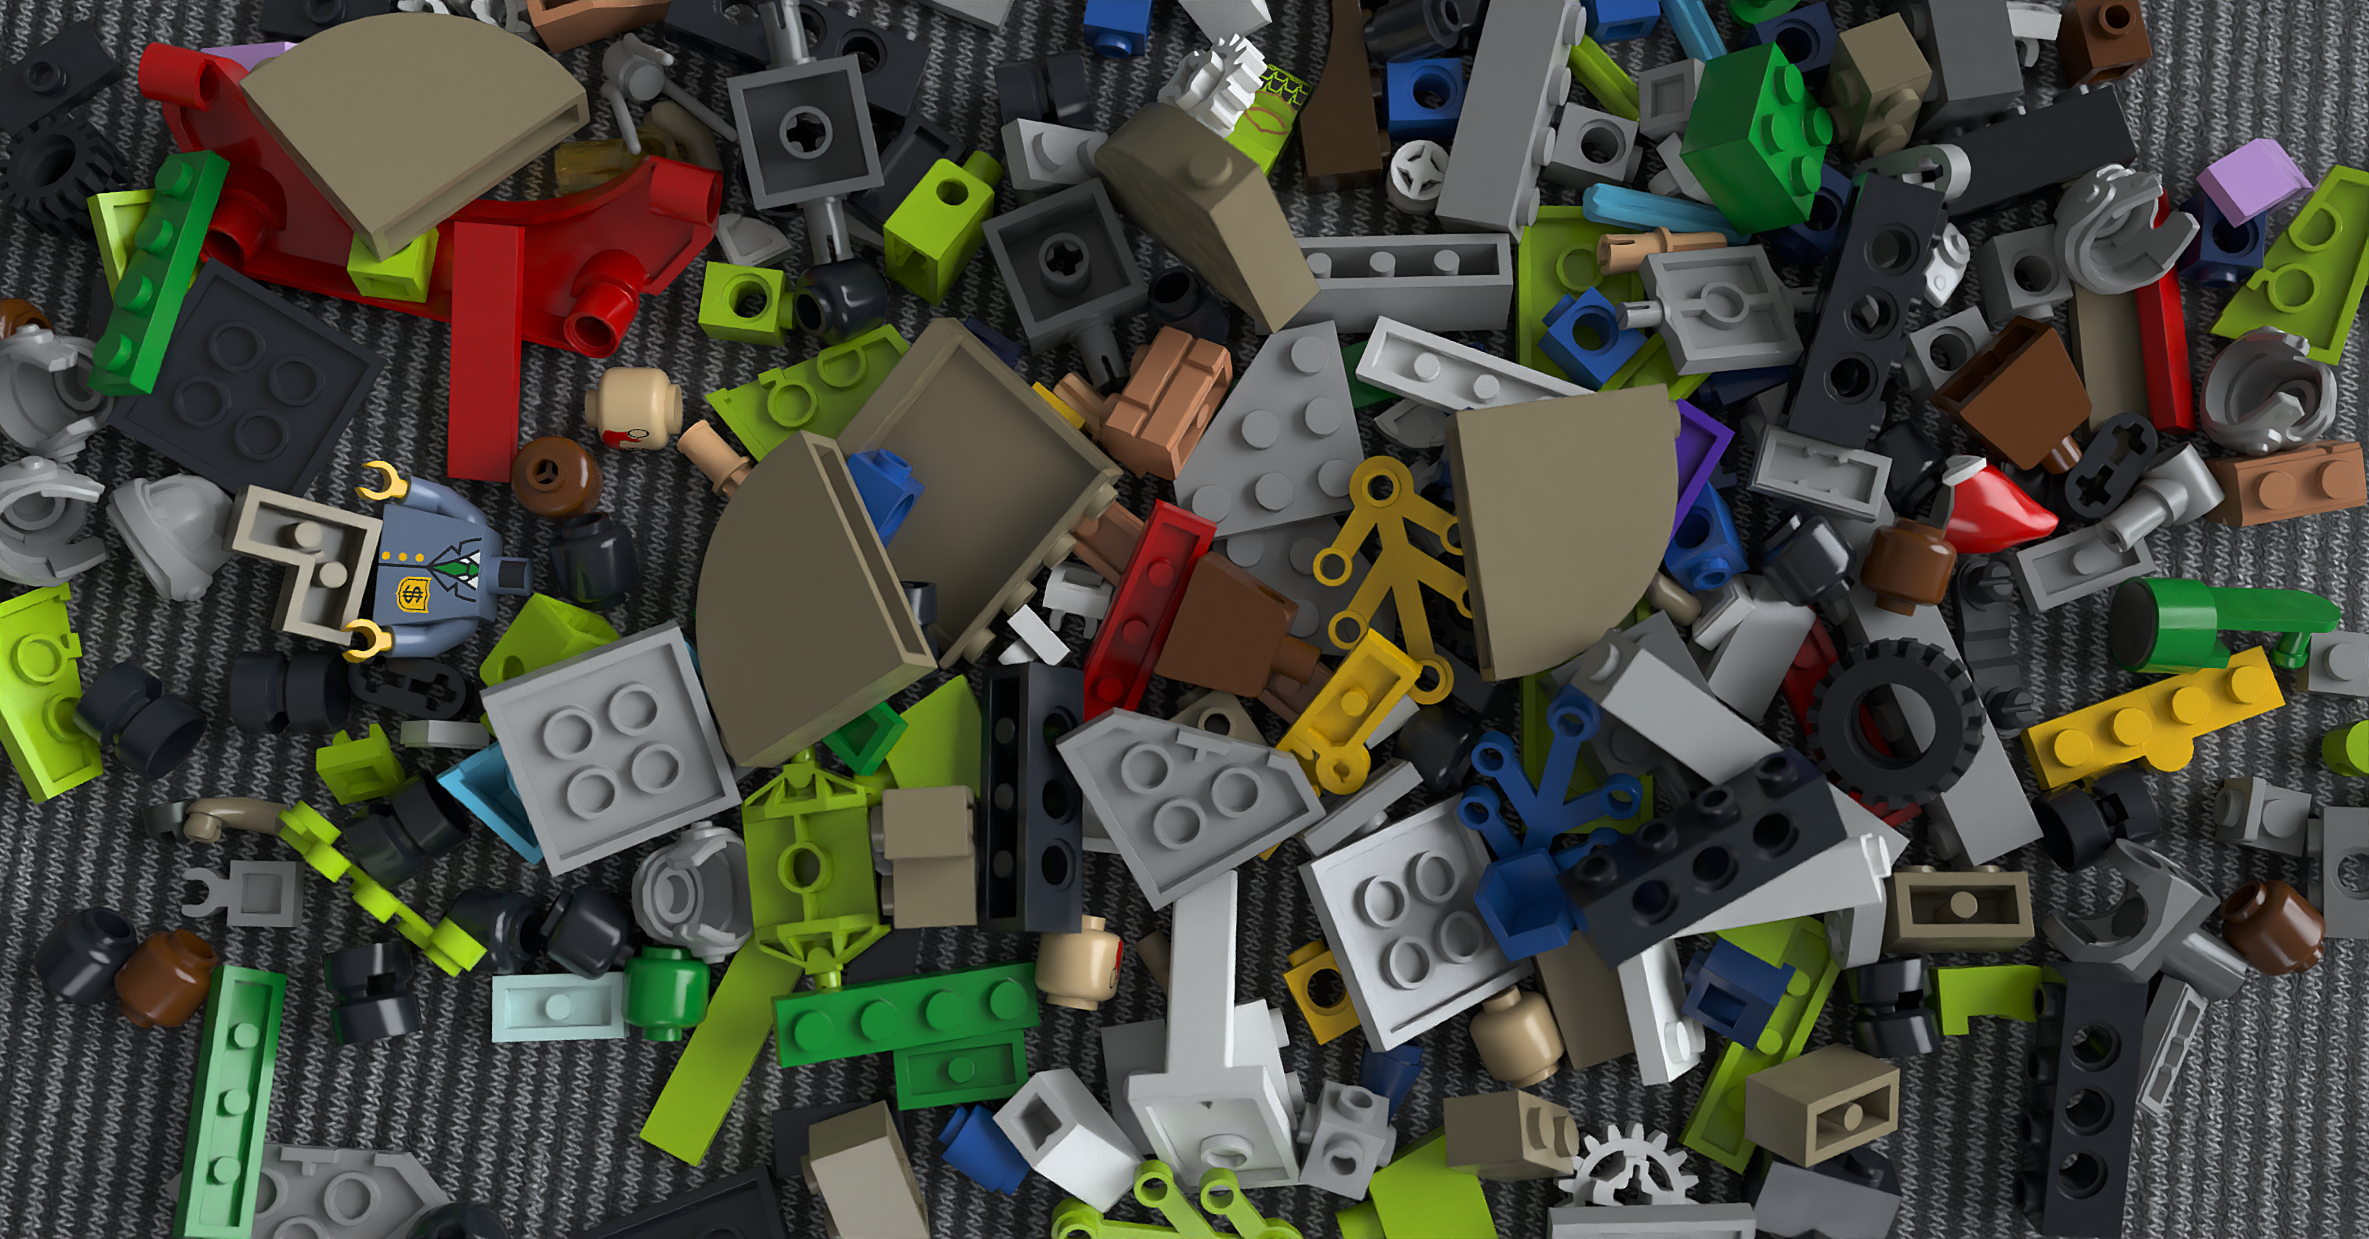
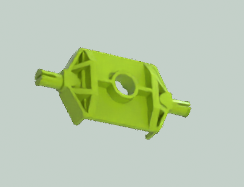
M814 743L791 757V764L783 765V773L744 800L741 804L756 948L805 968V975L814 974L815 990L842 986L840 970H843V963L851 961L891 931L890 924L881 925L866 796L875 794V787L827 768H821V762L817 761ZM804 849L813 851L820 862V874L817 880L808 887L802 885L796 879L793 870L797 855Z

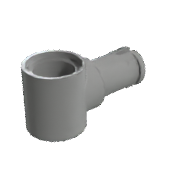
M2184 441L2164 450L2151 459L2140 474L2143 481L2135 486L2133 497L2097 523L2095 526L2096 533L2102 543L2115 553L2125 552L2159 525L2169 526L2173 524L2174 526H2179L2197 519L2216 507L2225 498L2226 494L2190 441Z

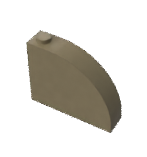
M389 13L346 22L315 34L278 57L263 59L251 69L248 76L238 81L252 115L380 262H383L404 248L420 235H423L591 121L585 88L559 62L542 49L520 36L497 26L471 18L442 13Z
M1149 102L1139 109L1095 151L1094 160L1098 176H1100L1106 193L1115 209L1186 266L1200 274L1205 281L1272 334L1277 333L1321 291L1260 165L1197 119L1173 106L1161 102Z
M1666 383L1459 411L1443 420L1481 681H1497L1533 674L1559 665L1584 652L1598 642L1609 627L1615 628L1627 616L1653 580L1666 552L1673 529L1678 495V467L1674 439H1677L1680 435L1681 420L1676 402L1673 399H1668Z
M804 430L797 431L770 451L736 489L713 531L704 557L698 584L696 641L699 664L709 700L721 727L720 739L722 745L735 760L737 766L775 768L938 668L836 440Z

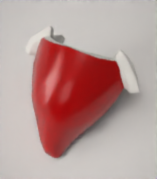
M1957 452L1946 459L1947 468L1942 477L1944 486L1936 493L1930 517L1926 518L1918 515L1916 520L1917 522L1947 530L1944 540L1950 542L1955 547L1957 554L1969 555L1996 553L2018 544L2046 537L2055 530L2059 522V518L2054 513L2032 500L2014 481L1991 462L1986 461L1985 458L1963 452Z

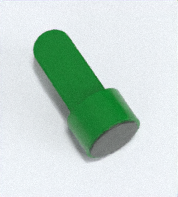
M2134 576L2126 579L2119 586L2113 598L2109 615V640L2117 663L2125 671L2136 673L2194 674L2202 668H2227L2230 660V650L2216 636L2217 629L2282 632L2280 639L2272 643L2269 657L2278 667L2294 670L2303 667L2307 661L2309 652L2306 650V646L2311 634L2334 631L2341 618V611L2329 600L2300 590L2209 587L2200 580L2192 578Z

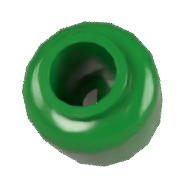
M672 944L642 945L641 955L629 958L624 965L621 1000L622 1017L631 1025L643 1027L642 1039L652 1041L682 1040L683 1028L697 1026L706 1019L710 980L708 964L704 963L701 958L692 956L690 949Z

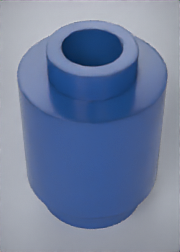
M978 1102L973 1105L969 1112L958 1106L937 1137V1140L946 1145L940 1158L992 1193L997 1188L1007 1196H1010L1024 1179L1031 1165L993 1119L996 1114Z

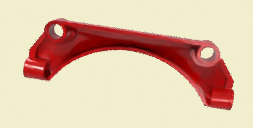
M160 42L149 44L143 52L139 63L138 85L141 94L146 99L161 102L164 118L181 152L211 150L230 162L198 258L206 264L211 256L245 277L451 324L454 221L524 226L525 246L521 340L577 352L590 358L603 359L611 356L618 349L635 319L640 306V292L659 296L711 242L719 227V209L724 184L722 171L648 154L626 172L602 185L576 194L547 200L516 202L476 198L436 225L439 236L426 303L362 296L347 271L354 231L252 115L238 81L248 76L249 72L241 64L230 58Z

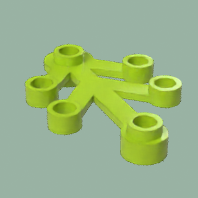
M301 799L290 811L283 808L276 815L286 823L278 835L303 854L302 857L334 883L344 872L349 874L355 881L348 887V890L354 894L352 898L383 923L396 912L402 919L395 928L424 950L423 953L454 978L463 968L470 971L487 952V949L447 917L434 928L370 875L331 846L342 832Z
M1148 1160L1136 1168L1133 1175L1134 1194L1141 1204L1147 1207H1158L1174 1227L1105 1220L1103 1213L1076 1196L1061 1201L1055 1207L1051 1216L1052 1239H1304L1294 1226L1283 1219H1263L1240 1191L1237 1176L1234 1172L1224 1167L1209 1169L1201 1176L1199 1181L1200 1200L1202 1206L1208 1212L1217 1215L1225 1214L1240 1234L1215 1232L1174 1183L1171 1168L1160 1160ZM1150 1178H1159L1165 1182L1163 1186L1157 1189H1149L1142 1185ZM1218 1185H1224L1231 1189L1223 1196H1214L1209 1193L1211 1188ZM1081 1229L1088 1233L1080 1237L1067 1235L1070 1231Z

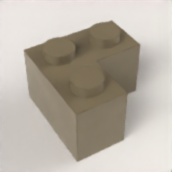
M254 485L239 487L237 490L221 550L287 567L270 629L333 645L349 646L353 631H340L352 621L357 620L383 520Z
M966 786L882 790L883 805L872 806L871 833L873 846L882 847L884 849V859L891 860L893 866V875H883L881 894L884 916L894 915V929L978 925L979 855L976 792Z

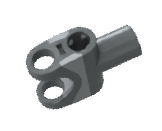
M2116 839L2104 853L2109 863L2126 877L2125 891L2118 903L2108 911L2095 916H2079L2070 912L2065 915L2053 910L2040 924L2050 940L2071 961L2122 963L2146 982L2160 970L2171 978L2187 983L2198 994L2211 1002L2230 998L2238 991L2245 980V971L2248 966L2245 956L2199 927L2220 904L2219 898L2203 882L2179 865L2157 852L2125 839Z

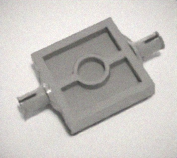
M1762 245L1646 254L1638 268L1649 301L1620 302L1616 307L1615 315L1616 322H1620L1618 325L1619 329L1627 330L1629 328L1651 326L1658 329L1664 338L1677 375L1791 365L1797 361L1804 351L1794 325V314L1811 311L1819 285L1790 289L1784 286L1783 282L1772 271Z

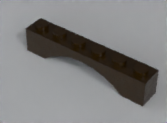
M1325 0L1329 26L1327 63L1315 93L1299 117L1296 133L1304 196L1377 187L1383 166L1391 164V145L1388 129L1377 128L1374 106H1382L1383 102L1381 75L1379 68L1369 69L1366 52L1365 24L1372 17L1370 8L1360 9L1359 0Z

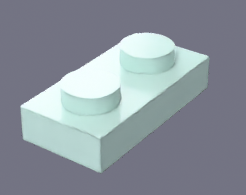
M623 971L606 972L597 980H588L576 973L492 976V1042L630 1037L629 1023L621 1015Z

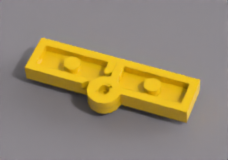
M1370 627L1272 748L1294 754L1318 798L1324 788L1334 794L1341 795L1356 792L1363 786L1371 766L1370 755L1363 744L1419 678L1423 666ZM1282 841L1258 854V856L1267 861Z
M2262 645L2231 654L2226 669L2202 668L2194 674H2175L2023 729L2019 735L2041 790H2047L2083 778L2114 763H2125L2136 759L2140 766L2147 771L2157 774L2179 771L2187 766L2192 759L2194 751L2192 738L2286 704Z

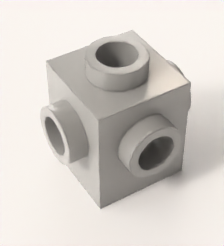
M1325 1080L1317 1104L1306 1102L1298 1122L1295 1141L1303 1143L1298 1182L1362 1201L1376 1165L1386 1168L1394 1149L1397 1130L1387 1126L1389 1098L1373 1094L1359 1086H1346Z

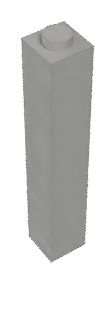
M1611 627L1607 629L1599 642L1587 650L1582 658L1579 670L1569 682L1716 786L1753 767L1764 756L1783 750L1649 652ZM1828 782L1848 837L1869 833L1873 837L1882 836L1888 850L1890 865L1892 866L1910 840Z

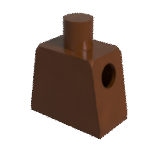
M2017 315L1928 398L1936 409L1998 460L2023 471L2032 469L2041 462L2045 469L2053 475L2068 471L2080 460L2082 450L2070 433L2091 415L2093 407L2070 357L2053 326L2021 315Z
M1210 551L1198 559L1154 673L1162 677L1228 693L1258 698L1266 690L1273 672L1308 686L1323 649L1289 635L1299 610V606L1294 601L1220 554Z

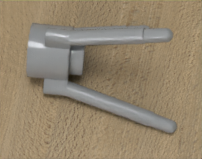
M627 33L623 40L617 41L610 46L604 55L602 68L608 81L602 85L601 93L611 102L623 139L631 154H639L641 146L624 99L646 101L656 97L660 91L667 94L729 141H736L738 139L737 130L664 74L662 65L670 66L674 62L671 54L643 43L633 33Z

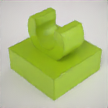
M378 723L370 724L369 738L352 741L346 731L342 730L334 735L333 746L317 749L316 771L341 805L389 795L391 789L405 781V770L393 754L390 741Z

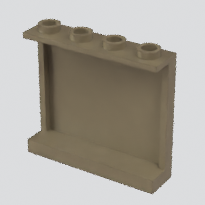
M955 317L934 318L836 438L846 463L852 453L878 452L879 449H886L908 462L913 468L910 476L925 486L922 494L885 551L899 581H927L936 583L937 621L928 627V632L938 638V646L946 653L938 662L944 669L965 659L970 664H973L989 649L997 638V635L990 629L1004 613L1012 617L1031 600L1037 591V588L1031 584V581L1045 565L1054 570L1066 559L1078 543L1071 536L1086 517L1095 522L1109 509L1119 496V493L1113 486L1125 473Z

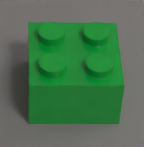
M1775 41L1706 60L1679 156L1739 237L1808 222L1815 193L1819 190L1821 184L1820 172L1827 144L1831 142L1833 136L1832 122L1826 109L1818 106L1805 87L1799 69L1794 64L1788 62Z

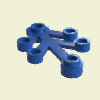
M1569 683L1556 691L1547 711V721L1555 735L1538 792L1516 759L1515 745L1506 734L1498 731L1486 732L1479 737L1472 751L1471 760L1474 767L1481 774L1497 779L1528 827L1523 845L1499 813L1500 799L1498 795L1487 786L1474 785L1466 789L1457 806V815L1466 827L1473 830H1481L1499 860L1538 847H1544L1549 852L1553 836L1604 815H1609L1616 819H1628L1634 816L1643 798V787L1634 776L1627 773H1616L1609 776L1603 786L1564 801L1581 742L1595 736L1605 715V708ZM1563 714H1576L1583 720L1584 724L1572 723ZM1494 748L1502 754L1503 759H1491L1485 754L1483 749ZM1622 790L1628 793L1632 800L1628 802L1618 801L1612 796L1611 791ZM1478 802L1483 804L1487 808L1488 813L1474 811L1469 803ZM1599 827L1589 834L1587 841L1553 852L1550 856L1561 873L1574 866L1582 857L1598 852L1595 845L1604 844L1610 846L1624 837L1613 828Z

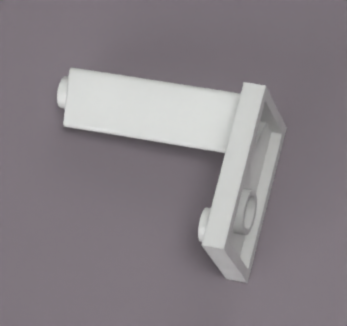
M1869 833L1849 837L1617 966L1643 1086L1671 1082L1700 1063L1699 1052H1704L1705 1034L1702 1023L1680 1011L1687 995L1685 985L1681 981L1683 976L1674 938L1882 902L1879 878L1891 875L1889 854L1882 836L1873 837Z
M1234 870L1225 872L1173 901L1164 1073L1129 1076L1128 1102L1159 1160L1171 1168L1174 1183L1183 1193L1199 1192L1201 1176L1209 1169L1215 1167H1224L1234 1172L1238 1178L1239 1189L1304 1184L1298 1182L1302 1150L1299 1143L1295 1141V1134L1265 1065L1232 1067L1238 873ZM1218 1185L1211 1188L1209 1191H1221L1231 1189L1224 1185Z

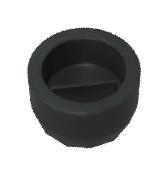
M197 797L142 808L145 828L150 838L166 847H173L176 840L180 844H188L191 839L187 838L183 832L184 823L189 817L185 811L192 803L197 801Z

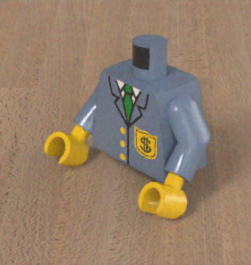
M371 461L361 465L367 469L379 471L383 475L384 486L378 493L366 488L356 487L355 491L358 496L370 501L382 500L392 496L395 497L397 505L384 504L373 622L366 619L354 620L340 631L361 632L367 638L368 648L366 651L349 650L344 652L342 656L347 661L353 663L363 662L378 651H382L385 657L439 656L472 638L478 629V625L490 624L495 621L498 594L530 596L535 577L533 560L531 558L503 557V536L488 527L485 513L450 487L408 474L399 479L396 470L384 461Z

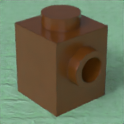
M2070 0L2071 2L2059 13L2062 17L2056 43L2069 89L2081 85L2092 86L2126 79L2153 57L2138 0Z

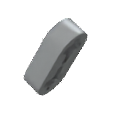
M1953 144L1922 145L1871 158L1861 163L1854 174L1871 172L1886 177H1897L1900 181L1946 193L1944 202H1948L1958 198L1966 190L1970 180L1971 166L1963 150ZM1942 165L1943 177L1937 178L1935 182L1922 181L1921 172L1933 170Z
M1879 878L1882 902L1825 912L1824 931L1827 946L1833 961L1842 970L1873 964L1878 961L1886 914V892L1882 878Z

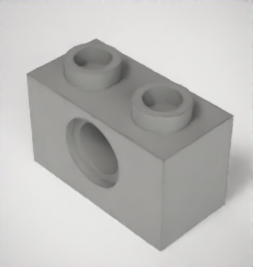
M2319 806V819H2307L2306 855L2307 857L2319 858V883L2306 884V901L2323 915L2326 924L2324 937L2369 939V887L2362 890H2349L2342 885L2338 878V866L2345 857L2356 853L2365 854L2369 857V807Z

